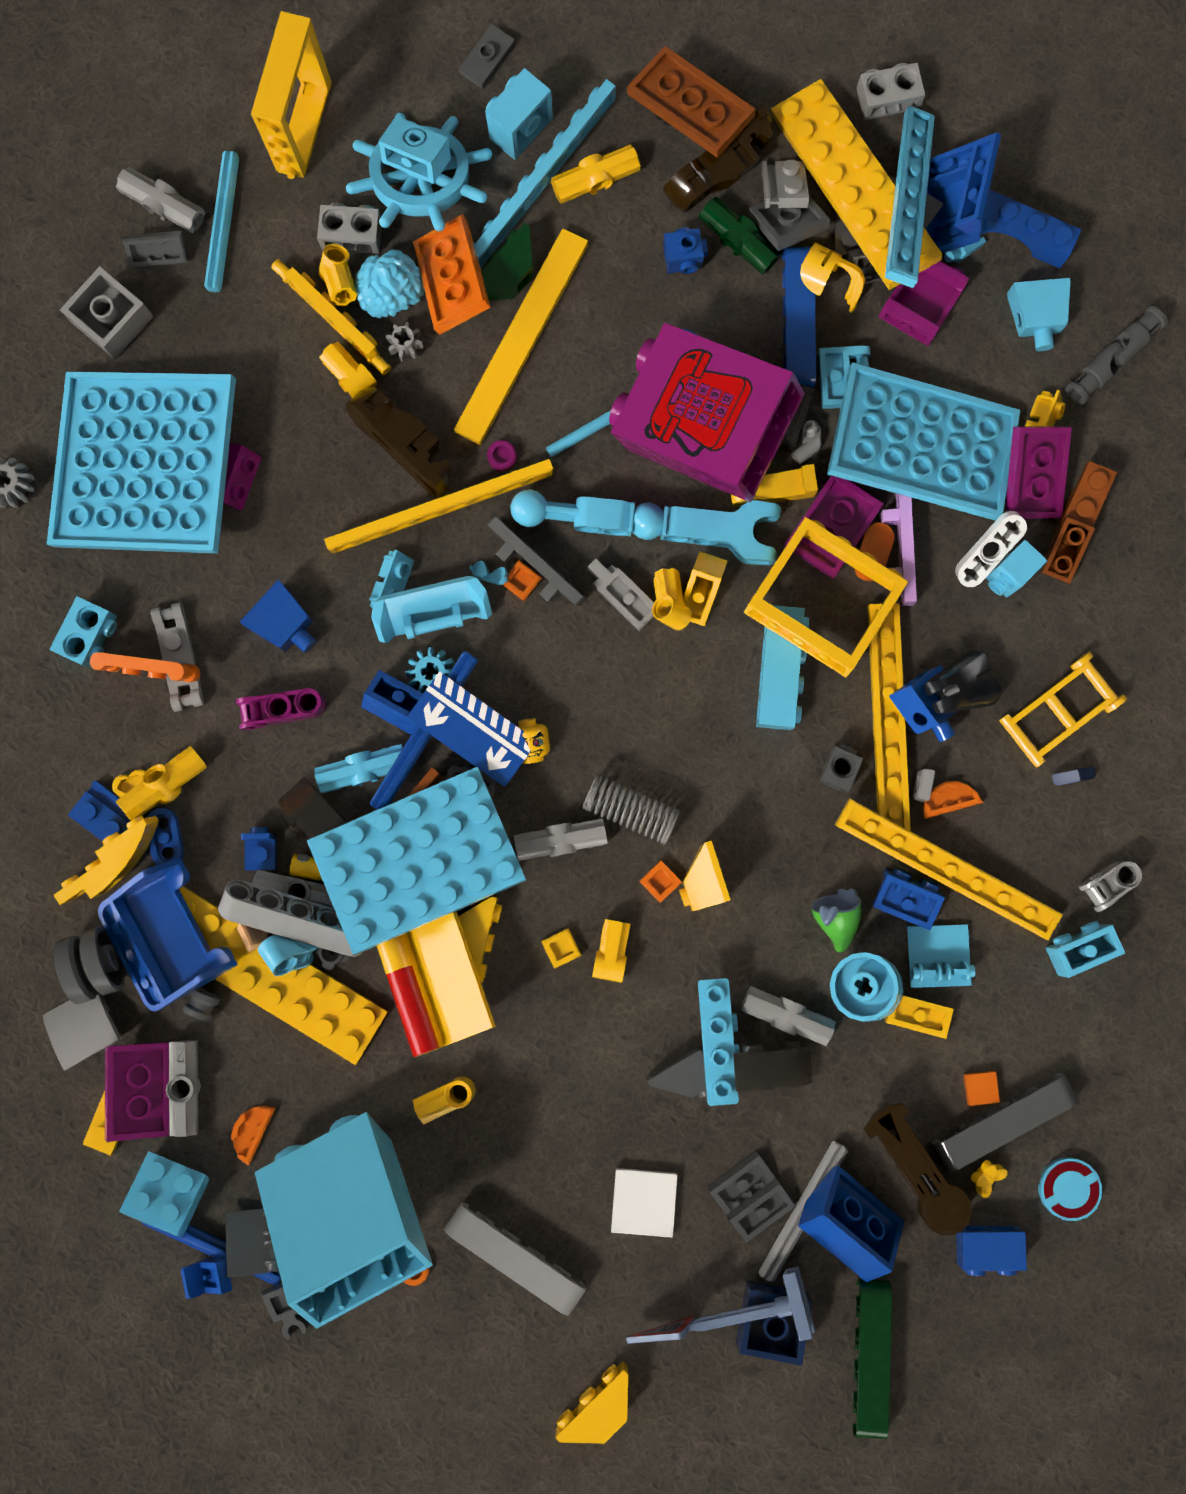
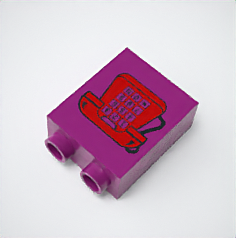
M664 323L656 340L648 338L639 350L636 359V370L639 372V375L630 393L622 392L614 401L609 417L610 424L613 426L610 433L627 450L751 503L805 393L791 371Z

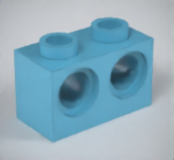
M1024 540L1010 551L986 577L989 581L988 586L997 595H1004L1007 598L1023 587L1048 560Z
M76 596L49 650L91 669L90 657L96 652H104L102 646L106 638L111 637L116 630L117 622L115 620L117 615ZM98 614L97 624L94 627H89V619L93 615ZM84 641V650L80 654H76V645Z

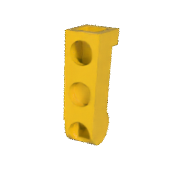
M814 464L804 465L800 469L765 475L753 500L776 503L815 497L818 487ZM731 495L734 507H740L748 502Z

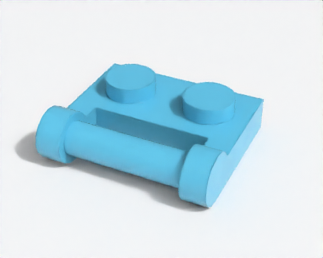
M869 346L818 349L821 409L841 408L850 366L849 359L857 360V364L869 367L868 358L871 357Z

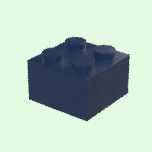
M747 1280L742 1308L773 1302L777 1297L787 1296L786 1288ZM805 1291L811 1311L813 1301L808 1291ZM777 1315L740 1323L736 1344L739 1354L802 1366L806 1340L799 1341L793 1315L779 1318Z

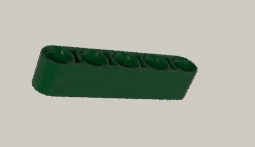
M857 1279L856 1285H859V1296H856V1317H859L858 1327H855V1349H858V1357L854 1359V1381H857V1391H853V1413H856V1424H852L853 1435L855 1438L887 1439L889 1430L892 1288L889 1280L865 1282L863 1279Z

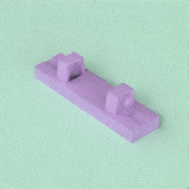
M895 493L896 509L882 510L880 518L881 523L897 525L899 567L892 569L897 570L902 575V578L908 581L900 594L901 607L913 606L917 602L912 498Z

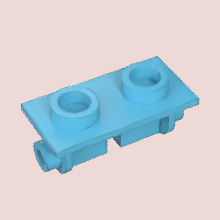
M394 550V552L389 551L388 555H384V561L378 576L385 579L383 583L378 581L375 583L372 595L369 598L371 608H373L374 602L381 596L404 591L415 560L398 550Z

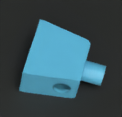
M1070 278L1014 282L1007 292L1019 337L1034 336L1036 351H1047L1054 348L1053 334H1060L1067 326Z

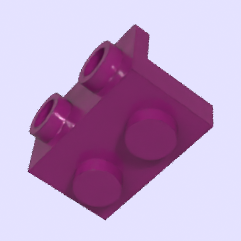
M229 443L223 504L240 511L244 507L261 461L259 455L242 445Z

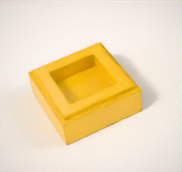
M569 928L541 941L554 969L582 956Z

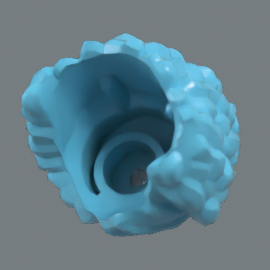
M392 249L381 257L378 255L369 256L355 274L357 300L361 308L372 317L381 318L388 315L394 317L396 312L407 310L409 305L418 303L420 297L425 292L419 267L415 265L408 255L400 250Z

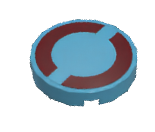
M1062 1157L1053 1160L1043 1169L1040 1184H1038V1193L1042 1204L1051 1214L1062 1220L1078 1221L1089 1217L1097 1209L1102 1199V1184L1098 1174L1089 1164L1077 1158Z

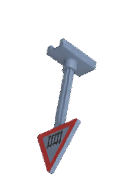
M798 1266L786 1269L783 1274L787 1296L777 1297L773 1302L707 1315L695 1319V1316L684 1318L626 1336L627 1344L680 1340L690 1331H707L777 1315L779 1318L793 1315L799 1341L812 1339V1333H815L816 1330Z

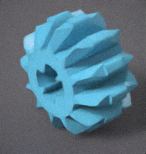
M429 647L427 657L419 650L416 652L420 658L418 662L414 659H409L408 663L415 668L405 671L407 677H415L408 683L410 687L415 688L419 686L417 691L424 694L437 675L434 674L432 680H429L424 675V672H428L431 666L445 676L449 675L452 669L448 668L454 664L452 658L444 660L446 652L443 650L439 651L435 657L433 647Z

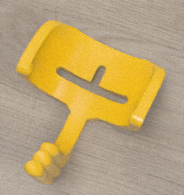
M815 242L801 265L800 274L804 285L814 294L821 295L831 272L837 271L839 266L844 268L851 277L845 299L847 304L850 305L849 312H854L865 284L863 271L857 265L842 259L841 254Z

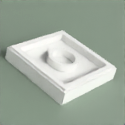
M616 1168L611 1232L673 1238L677 1173Z

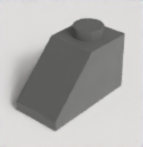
M699 1047L646 1077L649 1086L691 1098L697 1095L700 1098L707 1096L704 1056Z

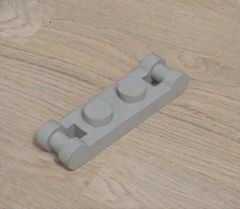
M179 602L171 604V608L162 609L158 607L151 609V617L155 625L162 660L196 665L183 604ZM175 619L176 627L167 629L165 621ZM167 674L170 704L174 712L182 711L184 707L190 705L194 707L205 705L200 679L192 683L174 681ZM190 686V693L181 695L180 688Z

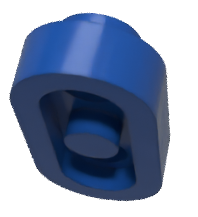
M166 808L152 810L147 818L156 816L159 822L162 818L168 820V826L165 829H161L158 822L154 836L149 844L152 860L156 865L179 857L183 860L184 846L177 815L172 810ZM168 847H171L174 851V855L170 859L166 858L164 854Z

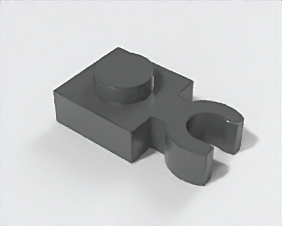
M282 1283L263 1290L262 1298L273 1323L280 1320L283 1321L282 1334L286 1340L291 1339L292 1333L289 1327L292 1325H297L302 1334L306 1333V1319L287 1305Z

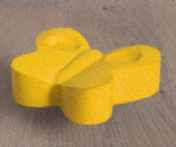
M985 1160L981 1167H978L977 1171L971 1175V1181L976 1184L977 1193L983 1198L989 1197L992 1192V1184L994 1181L1006 1178L1007 1170L1000 1164H993L989 1160Z

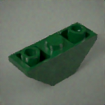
M526 223L519 230L516 228L509 234L504 247L490 255L486 267L481 271L488 300L513 299L534 277L530 227Z

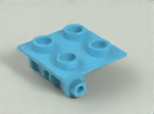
M968 924L932 926L931 930L920 926L907 927L910 988L972 986L971 977H975V967L970 965Z

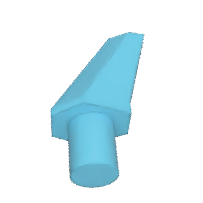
M980 237V241L945 252V262L960 263L986 243L985 238Z

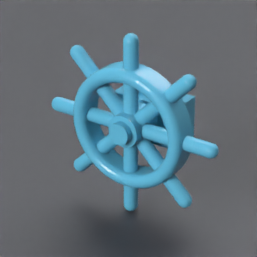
M397 113L376 146L362 140H355L353 142V149L370 157V177L349 182L346 185V191L353 195L374 190L378 199L387 206V209L379 219V223L383 228L389 227L397 214L400 213L414 217L430 216L434 229L440 232L445 228L441 212L456 204L462 196L479 203H484L487 200V194L484 191L468 185L469 165L490 160L492 151L489 148H484L466 153L462 144L452 135L459 123L455 116H450L443 127L438 129L417 125L413 121H408L403 113ZM386 164L399 169L382 174ZM456 169L453 178L441 174L444 171ZM404 182L399 191L393 189L390 186L392 184ZM436 184L443 188L433 192L431 185ZM414 189L421 191L422 195L414 196L411 194Z

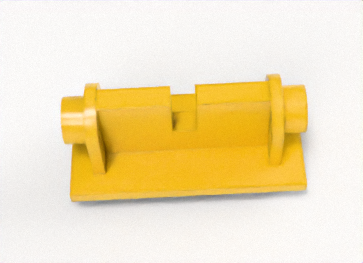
M1060 390L1056 391L1054 397L1052 393L1042 391L1041 395H1037L1030 412V417L1039 419V421L1027 420L1025 426H1054L1056 420H1061L1065 411V403L1062 401Z

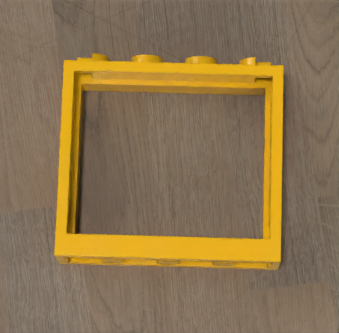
M281 11L251 115L276 171L287 174L288 179H294L295 176L304 178L332 81L311 18ZM298 76L301 85L288 126L285 116Z
M805 517L749 602L744 613L842 676L847 677L857 665L908 581L903 579L897 570L886 568L878 563L877 559L870 553L860 552L852 547L850 541L846 538L835 536L827 531L825 526L819 521L810 520ZM803 537L890 591L851 655L763 600Z

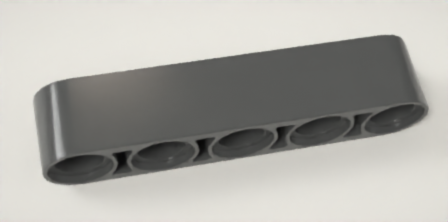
M1064 1072L1053 1074L1054 1078L1047 1082L1042 1080L1026 1089L1027 1093L1020 1097L1015 1095L1000 1103L998 1109L994 1111L989 1109L973 1118L974 1122L966 1126L962 1124L947 1132V1136L943 1139H934L932 1145L946 1171L953 1172L959 1170L1076 1106L1079 1100Z

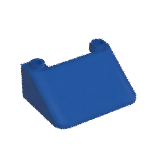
M180 857L141 871L105 899L98 908L99 919L143 1003L151 1011L165 1008L238 965L232 951L228 947H217L211 950L179 891L190 881V873Z

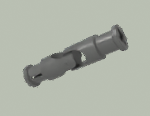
M1149 306L1136 323L1133 322L1127 326L1110 345L1083 369V374L1077 380L1070 382L1065 387L1066 393L1077 404L1084 405L1088 397L1097 388H1102L1132 357L1150 342V337L1158 329H1163L1168 323L1166 315L1158 307Z

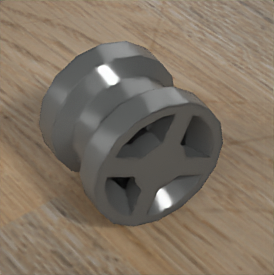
M198 988L190 993L192 998L188 1004H185L183 1012L196 1019L211 1022L214 1017L212 1011L216 1005H219L221 997Z

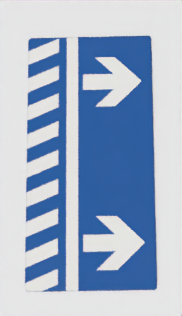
M441 672L436 675L407 716L410 721L504 787L531 752L522 736L523 730Z

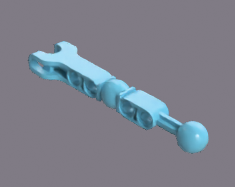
M529 489L517 493L510 505L513 519L525 527L536 526L544 519L574 522V529L581 532L630 537L631 533H633L638 538L644 540H651L660 536V540L724 547L731 550L733 555L744 564L770 566L777 561L776 549L759 543L753 535V527L757 523L775 522L781 516V507L776 503L752 500L751 503H745L735 512L677 506H664L662 510L658 505L650 502L642 503L635 507V502L596 497H578L576 504L546 501L539 492Z

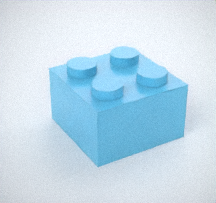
M525 68L518 75H513L508 80L505 90L498 97H493L485 110L489 139L514 160L523 153L553 119L551 89Z
M148 1151L119 1212L179 1238H183L210 1178L203 1173Z

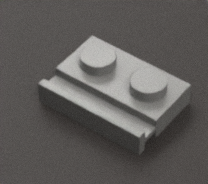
M786 160L775 161V165H767V161H762L765 208H770L772 204H778V208H808L809 193L804 163L802 161Z

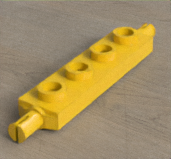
M280 259L273 262L271 268L283 278V281L288 283L369 364L373 365L383 376L391 370V366L377 352L376 346L378 344L375 339L366 331L362 334L355 327L357 325L355 320L347 312L344 311L341 314L335 308L336 303L331 301L330 296L325 291L320 294L314 288L316 284L305 272L299 274L293 267L289 269Z

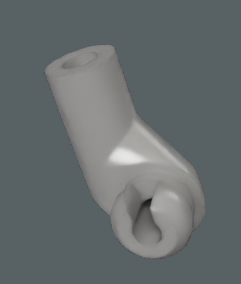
M809 420L803 424V445L791 453V456L798 465H801L821 448L822 431L821 427L814 420Z

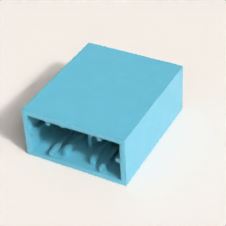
M367 1112L359 1116L349 1115L340 1118L332 1124L328 1133L306 1145H293L281 1150L276 1155L274 1162L255 1172L287 1305L315 1328L325 1325L433 1266L393 1143Z

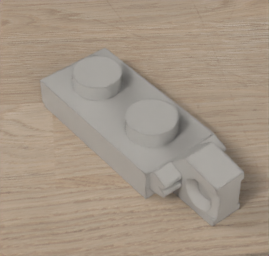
M597 559L588 566L587 570L597 578L593 583L597 591L640 632L653 618L652 607L654 602L619 568L616 569L611 565L606 569Z

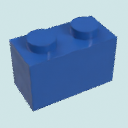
M378 670L364 693L361 708L412 734L417 725L410 721L407 716L423 693Z
M966 1226L961 1232L956 1234L957 1264L968 1275L983 1276L986 1274L985 1271H997L1000 1275L1012 1276L1016 1275L1017 1271H1027L1025 1231L1019 1226Z

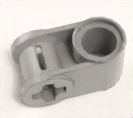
M1116 861L1086 879L1078 887L1081 891H1085L1095 904L1094 910L1100 912L1137 887L1142 879V871L1136 863L1131 861ZM1122 867H1125L1129 872V878L1124 883L1118 877L1119 870Z

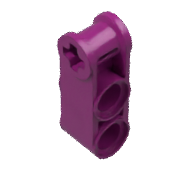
M311 688L236 699V705L240 706L242 720L239 727L240 730H254L269 725L316 718L324 713L326 701L319 692ZM310 696H315L317 699L316 707L313 710L306 711L304 708L305 700ZM280 701H286V712L283 715L277 716L275 714L276 704Z

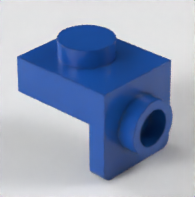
M207 1258L181 1268L184 1292L187 1299H192L205 1293L224 1294L232 1290V1277L227 1278V1259Z

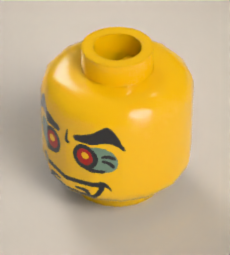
M535 718L519 720L517 727L524 731L522 736L531 751L522 764L544 761V756L550 752L548 728L543 724H536Z

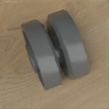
M98 926L86 930L80 938L72 935L57 940L55 943L53 958L58 980L63 991L74 1004H82L93 1000L98 992L101 995H108L122 990L124 986L123 966L104 927Z

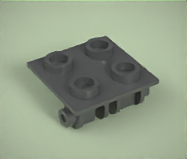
M264 1209L225 1213L227 1278L278 1272L279 1269Z

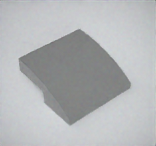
M99 992L93 1000L82 1004H74L71 1000H68L42 1015L50 1042L64 1071L105 1049V1046L112 1045L122 1039L109 1015L111 1010L103 995Z

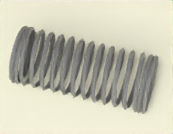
M596 775L583 804V809L591 812L596 804L594 811L596 815L603 806L601 818L605 816L609 809L607 820H610L615 812L614 823L617 822L622 813L619 822L621 826L632 807L626 823V829L631 825L638 810L632 831H635L644 813L638 830L639 834L643 831L651 814L645 830V837L648 836L653 826L654 815L655 818L658 816L651 834V840L654 839L659 829L660 819L661 821L664 819L657 842L663 843V845L667 843L679 816V809L675 808L670 814L671 806L669 805L663 813L665 804L662 803L656 812L659 802L656 800L649 811L652 797L647 800L643 808L646 799L645 794L641 797L636 807L640 792H637L627 811L634 791L633 789L629 791L621 808L627 786L623 788L614 807L621 783L617 785L607 805L615 781L611 782L601 802L609 779H605L599 790V795L595 799L602 780V775Z

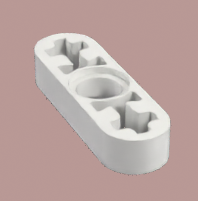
M1007 511L1000 515L959 561L955 573L962 585L966 587L979 585L1025 535L1027 523L1019 513ZM1008 521L1011 523L1016 521L1015 524L1018 528L1015 531L1011 529L1007 531L1008 528L1005 524ZM997 532L1007 540L1005 543L995 535ZM989 542H996L999 545L998 552L991 557L984 556V546ZM977 555L984 563H986L985 566H982L980 562H977V560L975 559ZM967 567L969 569L974 568L976 575L974 577L971 575L966 577L964 570Z

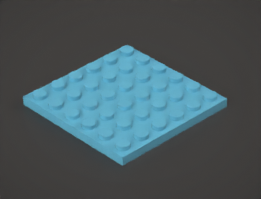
M66 372L47 545L60 548L218 554L236 378L232 374Z

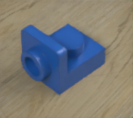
M268 827L250 828V833L241 834V840H245V871L277 870V834L268 833Z

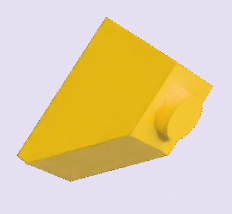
M699 551L683 596L684 604L692 612L690 622L705 626L727 560Z

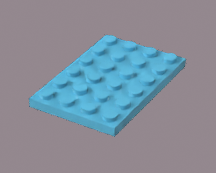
M852 362L847 373L827 474L996 521L1003 514L1008 485L1013 427L1018 426L1020 410Z
M478 767L307 840L353 955H357L526 881Z

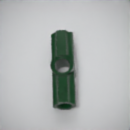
M718 197L711 198L700 212L699 219L720 237L723 246H729L734 251L733 255H741L762 275L767 273L780 258L781 253L759 235L758 228L748 217L744 215L739 217Z

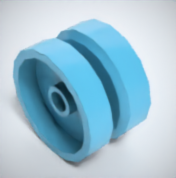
M867 952L851 954L841 960L833 970L830 981L831 997L838 1010L847 1017L862 1022L882 1020L893 1014L901 1003L904 991L902 977L895 965L884 957ZM867 981H869V986L873 988L871 993L864 992L863 985Z

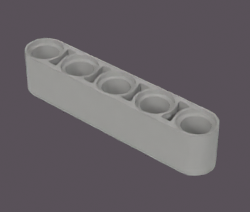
M232 880L225 887L218 906V912L226 920L351 957H356L363 953L352 954L336 912L332 907L242 880Z
M461 1202L444 1228L446 1234L560 1313L570 1316L587 1290L585 1284L581 1281L577 1283L570 1278V1273L555 1263L552 1266L545 1261V1256L530 1246L526 1248L519 1243L520 1239L504 1228L501 1231L494 1226V1221L479 1211L473 1212L468 1208L469 1204Z

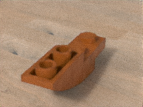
M1091 461L1086 462L1075 489L1071 490L1062 513V518L1059 520L1045 557L1048 561L1043 565L1041 573L1067 584L1071 583L1094 532V523L1116 477V471Z

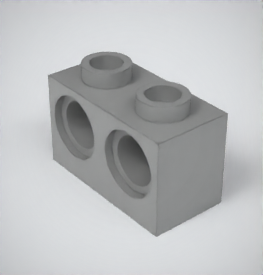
M900 63L884 70H868L860 75L856 88L864 120L903 113L908 106L920 109L925 97L918 63ZM899 85H905L909 89L901 88ZM871 91H878L880 95L873 94Z
M341 203L320 205L317 240L321 249L323 250L326 245L334 243L345 247L348 252L379 254L382 226L379 223L381 217L379 209L369 205L346 207ZM342 223L340 228L330 229L333 224ZM364 225L371 226V228L368 231H359V229Z

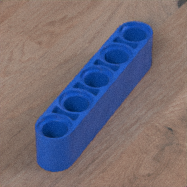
M787 247L783 249L782 260H785V267L782 269L783 288H785L783 316H786L785 325H783V345H786V351L783 354V369L793 372L801 387H814L816 381L815 294L804 285L800 274L801 265L811 247Z

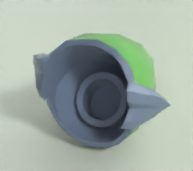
M838 889V894L824 896L814 901L811 909L815 921L829 936L835 950L840 953L847 950L854 939L861 920L862 906L861 899L857 896L855 889Z

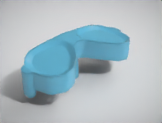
M478 561L469 567L472 574L479 580L496 585H503L508 582V571L505 567H500L492 573H489V569L483 561Z

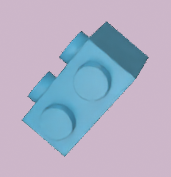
M1093 921L1081 926L1082 932L1071 936L1070 933H1066L1052 939L1054 944L1045 948L1057 975L1070 978L1125 954L1113 925L1099 924L1098 921Z

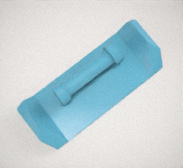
M464 576L381 596L373 604L371 618L378 640L388 643L395 636L406 634L407 639H412L416 635L454 626L456 628L464 626L463 620L473 617L486 620L492 615L487 591L476 577Z

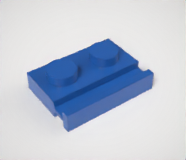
M97 780L92 782L93 785L83 794L68 814L69 817L102 841L116 832L122 834L128 830L126 824L131 821L115 802L120 797Z

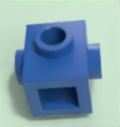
M683 227L675 232L664 234L663 250L667 274L676 272L691 274L698 269H702L703 259L708 257L706 239H701L699 228Z

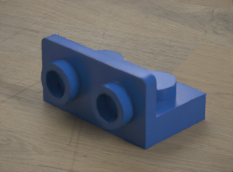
M895 867L894 870L885 868L883 872L884 879L872 903L873 907L931 930L945 899L942 891L939 890L940 886L928 879H923L922 882L910 878L911 873Z

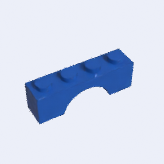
M990 190L982 234L997 232L1012 236L1029 248L1032 257L1060 269L1070 256L1082 229Z

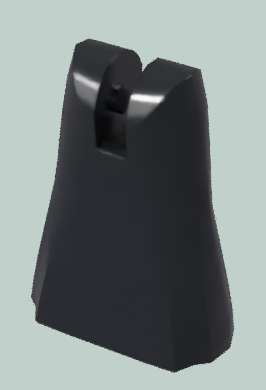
M976 650L966 651L948 667L925 683L924 690L927 696L936 693L939 697V701L932 704L936 713L948 714L966 709L989 707L996 704L1003 693L997 677L991 675L980 681L977 680L978 676L991 671V665L984 652Z

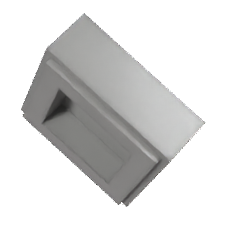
M923 769L917 772L912 795L913 800L920 802L930 800L935 771Z

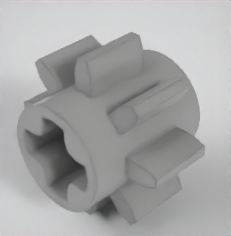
M408 322L404 326L399 327L394 324L392 335H386L387 342L392 344L388 348L390 354L398 353L401 362L408 356L416 359V350L423 349L424 347L422 341L417 340L421 336L420 330L415 329L412 331ZM405 338H409V340L405 341L404 345H400V342H404Z

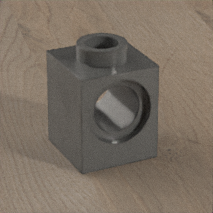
M841 744L840 748L833 747L817 782L843 793L850 792L863 758L857 756L858 751L849 746ZM840 759L847 763L848 772L846 775L836 773L834 769L836 760Z

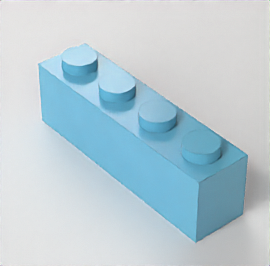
M773 605L809 628V617H804L805 608ZM764 627L756 727L793 730L795 723L800 724L802 706L797 705L798 694L803 693L804 676H799L800 664H805L807 653L767 627Z

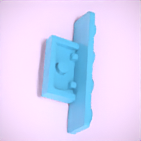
M727 978L699 980L698 993L707 1103L709 1106L737 1104L739 1098L736 1063H740L739 1044L734 1045L733 1032H738L736 1013H731L729 980Z

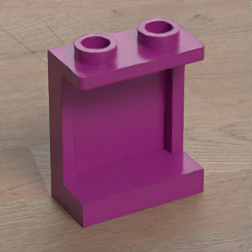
M939 261L919 273L918 281L913 288L903 284L898 285L886 301L878 317L929 346L968 283L969 278L959 268L950 267Z

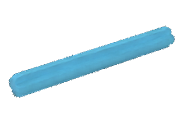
M226 150L222 153L204 283L205 288L210 292H220L222 290L240 159L234 151Z

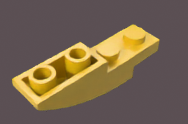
M141 815L127 823L128 830L122 834L116 832L102 841L104 846L95 851L99 859L85 867L87 872L80 877L74 875L61 883L63 889L54 894L59 905L71 902L84 893H87L89 898L93 899L104 895L129 874L147 850L159 822L158 818L153 816L144 819Z

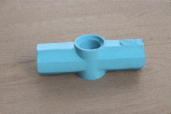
M394 745L374 752L363 751L345 757V760L314 768L315 779L320 793H328L348 786H362V783L372 781V783L378 781L380 777L387 775L402 751L403 745Z

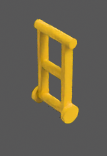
M1090 651L1070 665L1073 669L1070 674L1015 716L1011 717L1007 713L999 719L1003 727L1036 768L1046 761L1043 755L1103 710L1110 713L1128 699L1124 694L1118 697L1089 661L1093 657ZM1083 672L1104 698V701L1076 721L1055 693ZM1045 701L1065 726L1066 730L1040 750H1037L1017 725V722Z

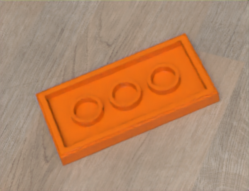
M463 214L445 223L443 231L433 230L413 241L433 327L439 335L491 308L468 220Z

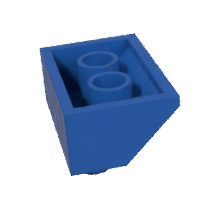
M836 1165L806 1200L798 1226L865 1282H869L893 1271L905 1221L840 1166Z

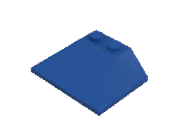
M999 133L991 134L930 158L927 193L943 203V205L925 230L941 253L980 241L1001 138Z

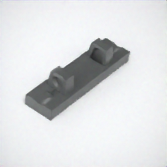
M495 516L488 524L505 541L496 553L503 562L508 563L518 553L549 581L540 592V595L547 602H552L559 593L568 598L575 606H580L587 599L579 589L502 519Z

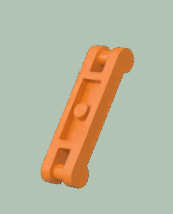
M96 652L90 657L91 667L99 671L118 672L122 668V674L140 676L141 670L148 671V677L166 679L168 674L171 680L191 683L196 682L200 678V669L193 664Z

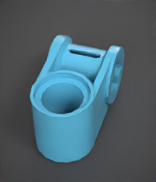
M273 935L259 945L258 953L274 976H282L288 972L310 966L314 957L313 951L318 947L279 935Z

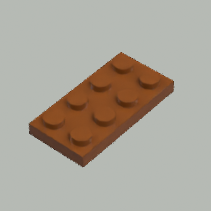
M666 46L658 52L627 86V94L717 158L755 117L756 109Z

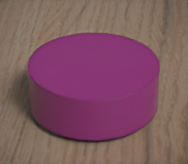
M499 440L490 445L487 451V458L494 470L505 472L514 467L517 461L515 447L510 442Z

